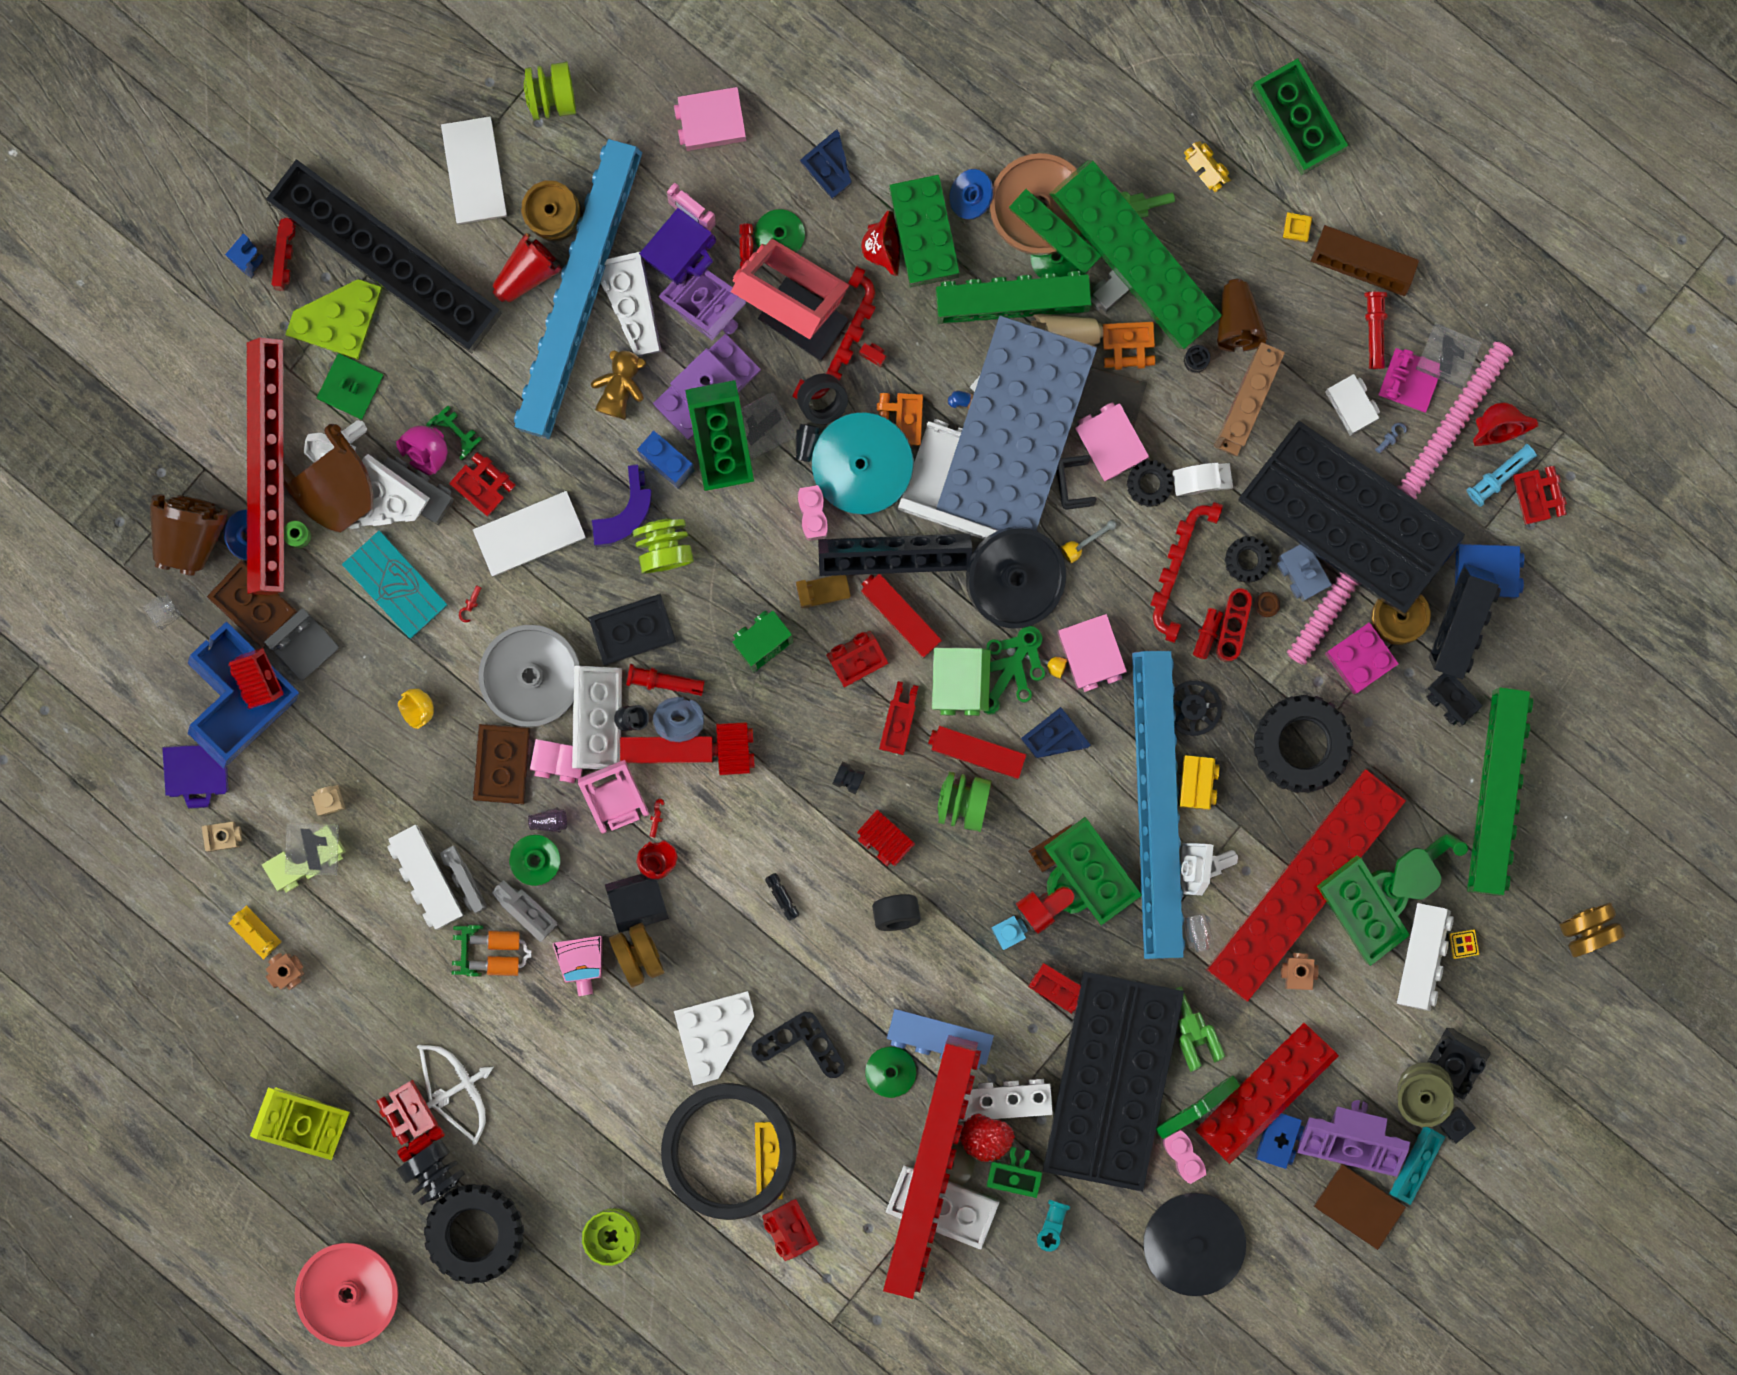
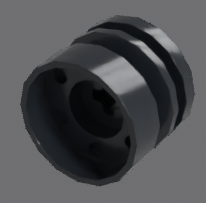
M438 1139L396 1169L405 1184L415 1179L418 1180L419 1184L413 1189V1195L422 1189L425 1190L427 1194L417 1200L420 1205L437 1200L455 1187L460 1178L465 1175L462 1169L453 1175L449 1172L450 1169L458 1164L457 1161H452L446 1165L442 1162L450 1151L441 1139Z

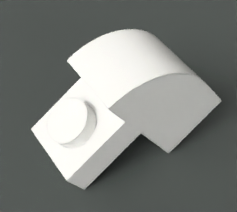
M1208 463L1172 471L1176 496L1195 495L1207 491L1233 488L1230 463Z

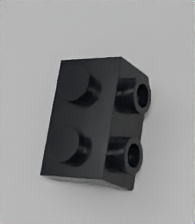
M1442 673L1425 689L1428 694L1426 696L1427 700L1435 708L1440 706L1445 711L1443 716L1452 726L1456 724L1459 727L1463 726L1483 706L1456 677Z

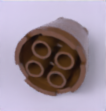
M153 495L150 504V518L155 567L169 570L172 567L180 569L182 574L191 576L195 575V571L202 570L226 523L228 511L226 509L216 510L214 503L197 498L178 495L177 497L165 499V495Z

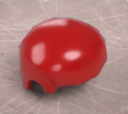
M663 840L660 843H652L650 841L638 851L636 863L639 871L648 878L655 880L663 879L674 870L678 855L675 848L669 842Z

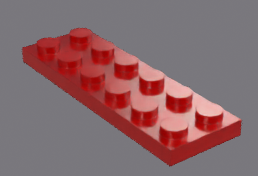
M1303 1023L1195 1131L1229 1164L1232 1163L1339 1055L1310 1027Z

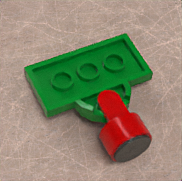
M1084 817L1044 846L1057 865L1048 878L1047 892L1037 897L1032 891L1015 903V908L1032 932L1039 934L1055 922L1053 917L1062 910L1073 914L1081 912L1088 907L1102 926L1141 897L1142 894L1088 819Z

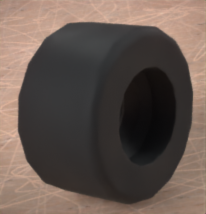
M892 895L881 898L872 905L875 926L878 930H902L917 925L921 920L918 899L914 895Z

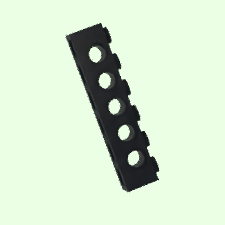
M971 534L818 539L819 576L967 571L968 563L972 556Z

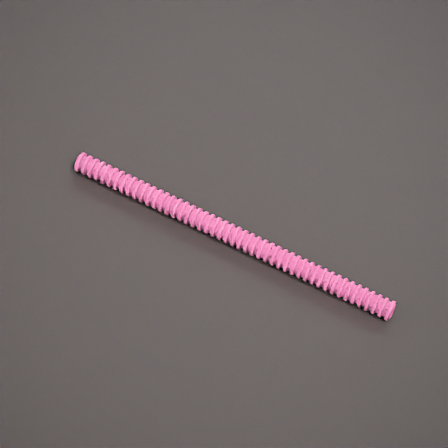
M1501 342L1493 343L1494 348L1488 350L1490 354L1484 356L1485 361L1480 362L1481 367L1476 368V374H1472V380L1467 382V388L1464 387L1462 389L1463 394L1458 395L1459 400L1454 401L1455 406L1450 407V413H1446V419L1440 422L1441 427L1436 428L1437 433H1433V439L1428 440V446H1424V452L1419 454V460L1415 459V466L1410 467L1411 472H1407L1405 474L1406 479L1401 480L1402 485L1397 486L1398 489L1414 500L1417 499L1416 495L1422 492L1421 487L1426 486L1425 481L1430 480L1429 475L1434 474L1435 471L1433 469L1438 468V462L1443 460V454L1446 455L1448 453L1447 448L1452 447L1451 442L1456 441L1455 436L1460 435L1461 428L1464 429V423L1470 420L1469 415L1472 416L1474 414L1473 409L1478 408L1477 403L1482 402V396L1487 395L1486 390L1491 389L1490 384L1495 383V377L1499 376V371L1505 368L1504 363L1509 362L1508 357L1513 356L1512 350ZM1341 572L1340 578L1336 577L1335 579L1336 584L1331 585L1332 590L1326 592L1327 597L1322 598L1323 603L1318 604L1319 609L1314 610V616L1309 618V624L1306 623L1304 625L1305 630L1300 631L1301 636L1296 637L1297 642L1292 643V649L1287 651L1290 658L1302 665L1307 664L1306 659L1311 658V651L1316 650L1315 645L1320 644V638L1325 637L1324 632L1329 631L1328 626L1333 625L1334 622L1332 620L1334 618L1337 619V613L1342 611V605L1347 604L1346 599L1351 598L1350 593L1355 592L1356 589L1354 587L1359 586Z

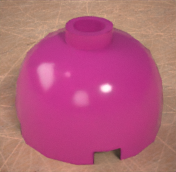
M418 425L411 427L396 441L400 454L403 457L407 454L413 460L409 464L426 475L436 474L445 463L448 454L447 445L443 439L444 435L435 427L430 428Z

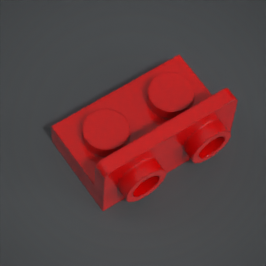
M871 631L855 635L850 642L839 644L826 654L844 688L889 664Z
M796 1199L762 1215L764 1228L771 1234L775 1242L776 1252L784 1261L795 1258L819 1245Z

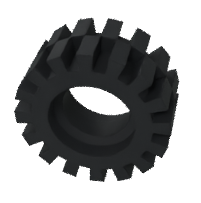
M1145 460L1133 467L1127 480V491L1133 501L1138 502L1141 506L1151 507L1158 506L1167 500L1173 489V477L1171 476V471L1165 467V464H1161L1157 460ZM1146 474H1154L1160 481V487L1154 493H1147L1140 486V480Z
M1244 536L1235 540L1227 549L1225 557L1226 570L1229 571L1230 576L1236 578L1239 582L1250 583L1256 582L1266 575L1272 563V555L1269 552L1268 545H1265L1263 540L1256 539L1254 536ZM1251 550L1256 553L1258 557L1256 567L1253 569L1241 567L1238 557L1242 551Z

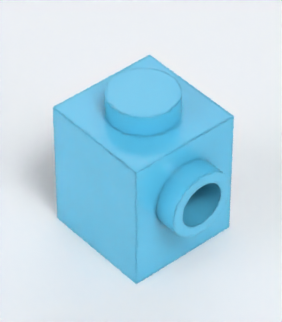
M1015 916L991 927L1002 950L1026 939L1024 933L1028 932L1022 919L1016 920Z

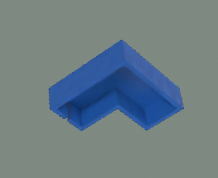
M227 621L210 636L209 642L206 640L190 654L188 665L220 695L212 705L189 725L188 734L223 769L294 704L299 694L271 665L284 694L273 702L251 709L248 708V704L242 699L239 685H237V681L231 674L229 662L239 655L252 652L255 649Z

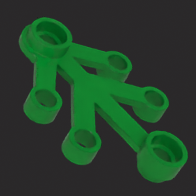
M1028 626L1022 628L1017 637L1002 641L992 639L987 643V650H990V646L993 643L999 644V649L996 652H990L994 656L999 655L1002 650L1017 647L1018 649L1011 657L990 662V673L1005 670L989 694V699L994 701V705L989 708V711H983L985 714L994 715L1000 710L1001 703L999 698L1013 675H1015L1018 688L1016 693L1017 699L1022 703H1028L1032 699V692L1028 688L1022 664L1027 653L1032 666L1030 669L1031 678L1034 681H1042L1045 678L1046 672L1041 666L1037 650L1041 646L1043 639L1041 632L1037 628ZM1029 634L1034 636V640L1031 643L1025 642V637ZM1036 669L1042 670V675L1039 678L1033 676V672ZM1022 691L1029 692L1027 699L1020 698Z

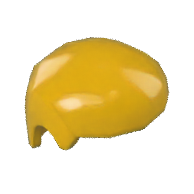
M408 689L401 694L404 697L398 701V707L404 720L415 729L426 725L434 714L433 702L429 695L421 689Z

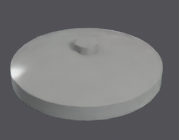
M521 625L504 631L486 648L479 666V686L487 705L503 720L523 727L542 726L560 718L573 705L574 666H580V663L572 646L557 632L539 625Z

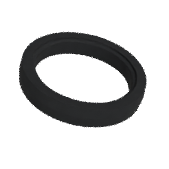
M723 1083L695 1092L676 1108L663 1133L661 1160L669 1185L687 1206L711 1218L736 1220L753 1216L763 1211L782 1194L794 1171L796 1141L789 1119L779 1105L769 1096L746 1085ZM722 1099H737L758 1108L772 1123L779 1141V1162L772 1180L758 1195L738 1204L717 1203L697 1193L684 1177L678 1157L680 1136L691 1116L703 1106Z

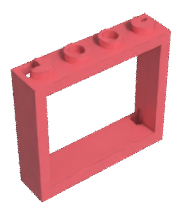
M771 239L766 245L761 244L757 252L752 254L749 261L746 260L742 268L737 270L732 280L735 284L731 292L808 339H811L839 306L850 285L774 239ZM765 263L822 297L824 301L813 311L753 274Z

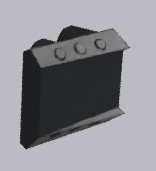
M643 874L605 884L619 933L629 931L631 927L640 923L646 926L669 919L657 879H650Z
M1446 1028L1426 1063L1430 1062L1441 1066L1449 1074L1453 1082V1094L1465 1100L1467 1094L1473 1088L1478 1075L1485 1069L1486 1061L1491 1052L1485 1046L1462 1035L1454 1028Z

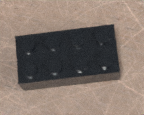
M1464 563L1429 655L1434 670L1460 679L1464 678L1465 673H1470L1474 659L1471 657L1474 650H1478L1483 638V635H1480L1483 626L1489 624L1492 612L1489 610L1492 602H1497L1501 591L1492 572Z

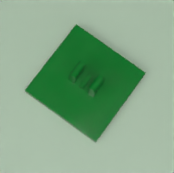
M338 353L316 399L363 420L384 374Z

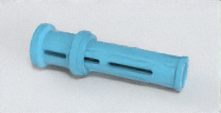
M1526 444L1492 474H1484L1483 479L1473 488L1469 487L1466 489L1469 497L1475 504L1482 507L1487 498L1493 493H1499L1502 488L1501 485L1533 458L1537 457V454ZM1520 459V461L1515 466H1513L1509 471L1505 472L1510 466H1512L1516 461Z

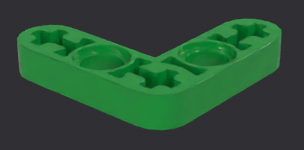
M1234 1075L1228 1077L1196 1103L1156 1127L1157 1133L1161 1139L1168 1137L1208 1113L1241 1085Z

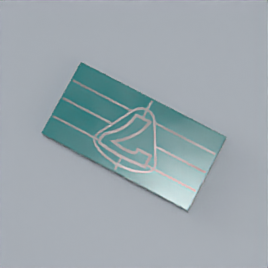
M380 530L342 563V566L409 639H412L448 606Z

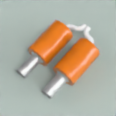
M488 930L487 936L470 935V944L488 945V950H519V943H521L527 955L523 957L521 964H519L518 957L488 956L487 961H469V970H486L487 975L518 976V968H522L526 964L527 958H531V950L527 949L525 941L519 939V931Z

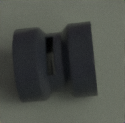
M1195 345L1189 348L1183 361L1186 369L1192 373L1203 372L1210 363V352L1202 345Z
M641 705L622 706L618 708L614 715V722L618 729L622 731L642 730L649 721V714Z
M842 761L832 784L837 787L846 786L848 792L856 794L865 771L861 769L854 771L849 764Z

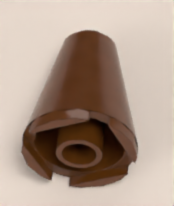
M1242 279L1229 280L1228 284L1223 287L1220 311L1222 316L1219 319L1217 335L1218 348L1228 352H1235L1234 347H1242L1243 351L1257 349L1261 342L1266 344L1268 339L1249 284L1243 282Z

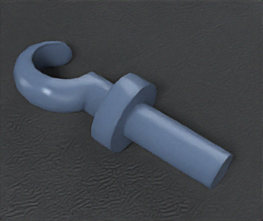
M1396 423L1392 426V433H1387L1384 436L1385 440L1375 449L1379 454L1389 444L1394 445L1396 443L1395 438L1398 434L1395 431V427L1400 426L1403 428L1404 433L1407 432L1404 424Z

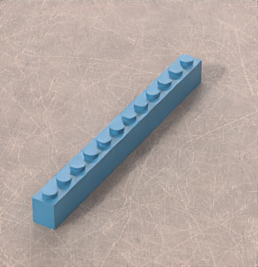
M608 139L607 144L601 149L599 169H596L593 174V187L591 193H588L585 198V212L577 223L578 233L575 241H572L569 248L570 258L568 264L563 267L561 272L562 282L553 297L555 304L552 313H549L546 318L545 325L547 328L544 337H541L538 343L539 353L537 359L533 361L530 367L531 377L528 385H525L522 392L523 402L521 408L515 413L514 427L522 432L550 439L606 267L605 262L609 258L642 156V152L636 146Z
M1142 651L1132 653L1144 959L1183 958V951L1185 949V941L1182 934L1184 916L1181 909L1183 890L1180 884L1182 865L1179 859L1181 840L1178 834L1180 814L1177 809L1179 789L1176 784L1178 763L1175 759L1177 738L1174 734L1176 713L1173 708L1175 687L1172 683L1174 662L1171 658V651Z

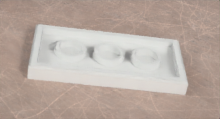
M484 117L441 124L457 225L507 217L492 118Z
M567 491L473 529L492 577L586 539Z
M574 666L572 768L603 769L620 762L621 730L618 729L614 722V715L622 703V668Z
M906 1164L903 1165L885 1213L900 1219L902 1218L914 1170L913 1167ZM948 1181L945 1194L940 1193L939 1198L944 1199L939 1219L934 1218L933 1222L938 1223L936 1233L981 1250L1000 1201Z

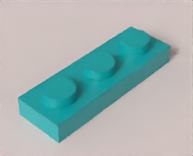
M1423 1127L1389 1194L1411 1205L1445 1136L1429 1127Z

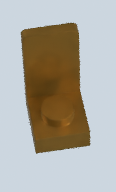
M846 575L829 576L807 582L806 580L796 582L801 609L851 597Z

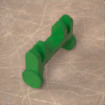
M448 405L438 415L433 416L426 426L438 425L448 427L461 441L462 451L459 459L463 461L482 441V438L479 436L472 442L470 439L474 437L476 432L472 429L465 435L453 423L458 414L454 411L449 417L446 416L451 409Z
M482 925L453 926V930H462V935H453V940H461V961H452V966H461V970H453L451 975L482 977V973H477V970H469L468 960L470 935H474L478 932V929H483Z

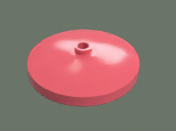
M357 1243L334 1244L314 1254L301 1269L295 1286V1305L304 1326L319 1340L340 1347L364 1344L383 1332L395 1314L399 1297L397 1279L389 1263L375 1250ZM346 1289H351L353 1294L351 1298L345 1297L344 1291Z

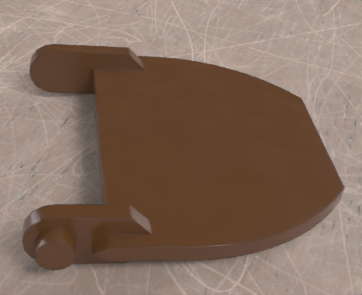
M329 424L325 427L324 431L334 448L297 477L283 463L284 486L312 520L327 529L341 533L373 509L374 498L371 480L363 462L341 433L340 426Z

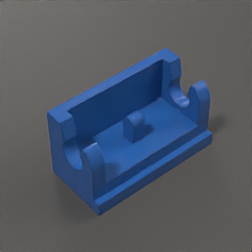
M242 234L225 254L234 265L250 278L254 276L253 272L263 261V255H259L256 261H251L257 253V248L245 234Z

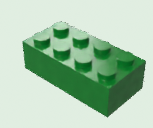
M1298 58L1254 82L1251 89L1301 176L1345 152L1348 144Z
M939 175L890 184L889 192L909 287L912 288L959 278L960 272Z
M736 381L686 389L685 393L704 491L754 482Z
M765 610L754 619L755 624L748 629L745 626L733 635L735 640L732 643L735 650L753 673L794 642L791 632L774 611L768 613Z

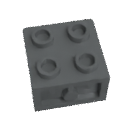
M304 608L299 610L265 641L266 645L275 651L301 681L305 680L339 649V646Z

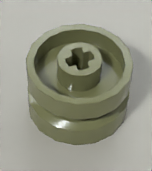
M1430 1062L1417 1063L1408 1067L1401 1074L1397 1084L1398 1108L1407 1121L1419 1127H1433L1442 1123L1451 1114L1454 1106L1453 1082L1449 1074L1441 1066Z

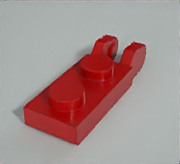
M287 217L279 221L271 285L278 291H285V284L289 285L291 271L287 269L288 259L292 260L293 244H290V241L296 235V226Z
M898 681L894 698L890 702L879 750L904 756L919 686L913 685L909 694V704L899 702L904 686L903 682Z

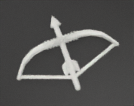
M418 1045L417 1049L420 1051L429 1100L426 1103L429 1109L434 1108L476 1145L484 1129L486 1116L481 1094L475 1088L474 1082L482 1077L486 1079L494 1067L480 1068V1072L470 1077L467 1071H465L464 1065L460 1063L453 1053L439 1046ZM424 1050H433L446 1057L455 1067L456 1074L462 1080L461 1083L448 1091L439 1089L431 1093ZM464 1088L467 1089L466 1091L472 1097L471 1099L475 1102L479 1113V1128L475 1137L440 1109L449 1104L450 1096Z

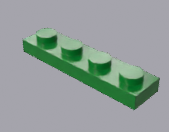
M1027 189L1009 206L1010 211L1078 271H1082L1083 275H1086L1101 258V254Z

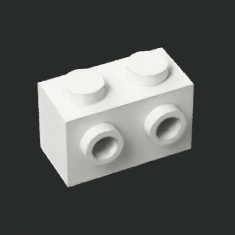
M1354 374L1325 391L1350 436L1376 422L1379 419L1377 414L1380 413L1373 399L1369 401L1366 396L1367 388L1361 378L1357 379Z

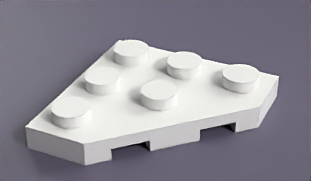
M367 454L362 459V462L372 484L373 509L348 528L355 529L367 525L378 526L392 524L397 521H415L430 498Z
M748 991L674 1011L693 1086L719 1079L755 1016Z

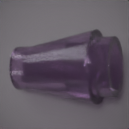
M556 807L529 815V829L560 833L561 830L567 829L565 809L559 810Z

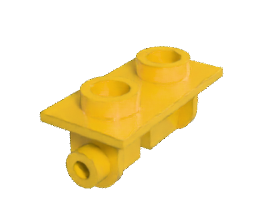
M1201 141L1192 144L1195 150L1190 147L1184 152L1186 155L1185 160L1195 172L1204 167L1206 171L1199 177L1209 190L1212 189L1214 192H1217L1223 187L1220 182L1225 184L1231 181L1228 177L1229 171L1222 163L1216 162L1212 157L1214 154L1212 149L1206 143L1202 144Z
M247 905L241 911H238L228 923L263 960L282 942Z

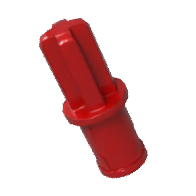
M1208 608L1202 629L1198 630L1200 634L1193 655L1199 659H1207L1213 640L1218 636L1216 632L1223 613L1220 611L1217 613V610Z

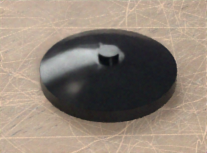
M1008 527L989 535L973 552L966 572L967 592L975 609L990 622L1012 629L1032 626L1046 618L1058 605L1066 584V567L1060 550L1047 536L1027 527Z
M1185 1193L1165 1201L1152 1214L1145 1228L1143 1250L1149 1269L1161 1284L1182 1295L1204 1296L1224 1288L1238 1274L1246 1254V1237L1240 1219L1223 1201L1203 1193Z

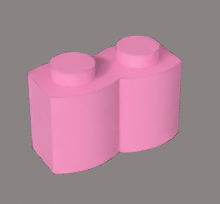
M818 485L800 488L798 503L803 514V533L808 541L825 539L828 533V525L823 513L824 500L822 491Z
M536 739L530 770L535 771L534 776L549 779L550 774L560 776L559 781L575 783V779L581 778L583 771L580 768H572L573 746Z
M1178 1130L1163 1139V1146L1167 1154L1175 1160L1177 1171L1186 1182L1192 1184L1206 1175L1203 1161L1198 1155L1193 1153L1192 1143L1184 1132Z

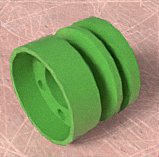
M949 771L946 780L942 784L937 807L938 823L945 824L946 814L948 813L953 815L951 826H955L959 816L964 817V829L981 832L992 780L975 777L971 787H966V776L964 774H961L960 783L957 785L953 784L955 772Z

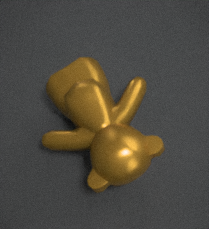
M614 350L609 354L612 360L613 373L603 375L591 382L593 389L607 385L596 405L595 411L626 420L627 401L630 393L638 402L644 399L641 390L632 378L638 373L639 368L645 367L646 361L630 351L617 352Z

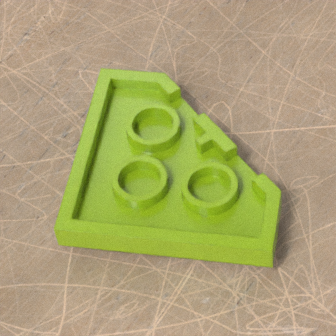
M357 279L294 310L285 335L359 360L383 288Z

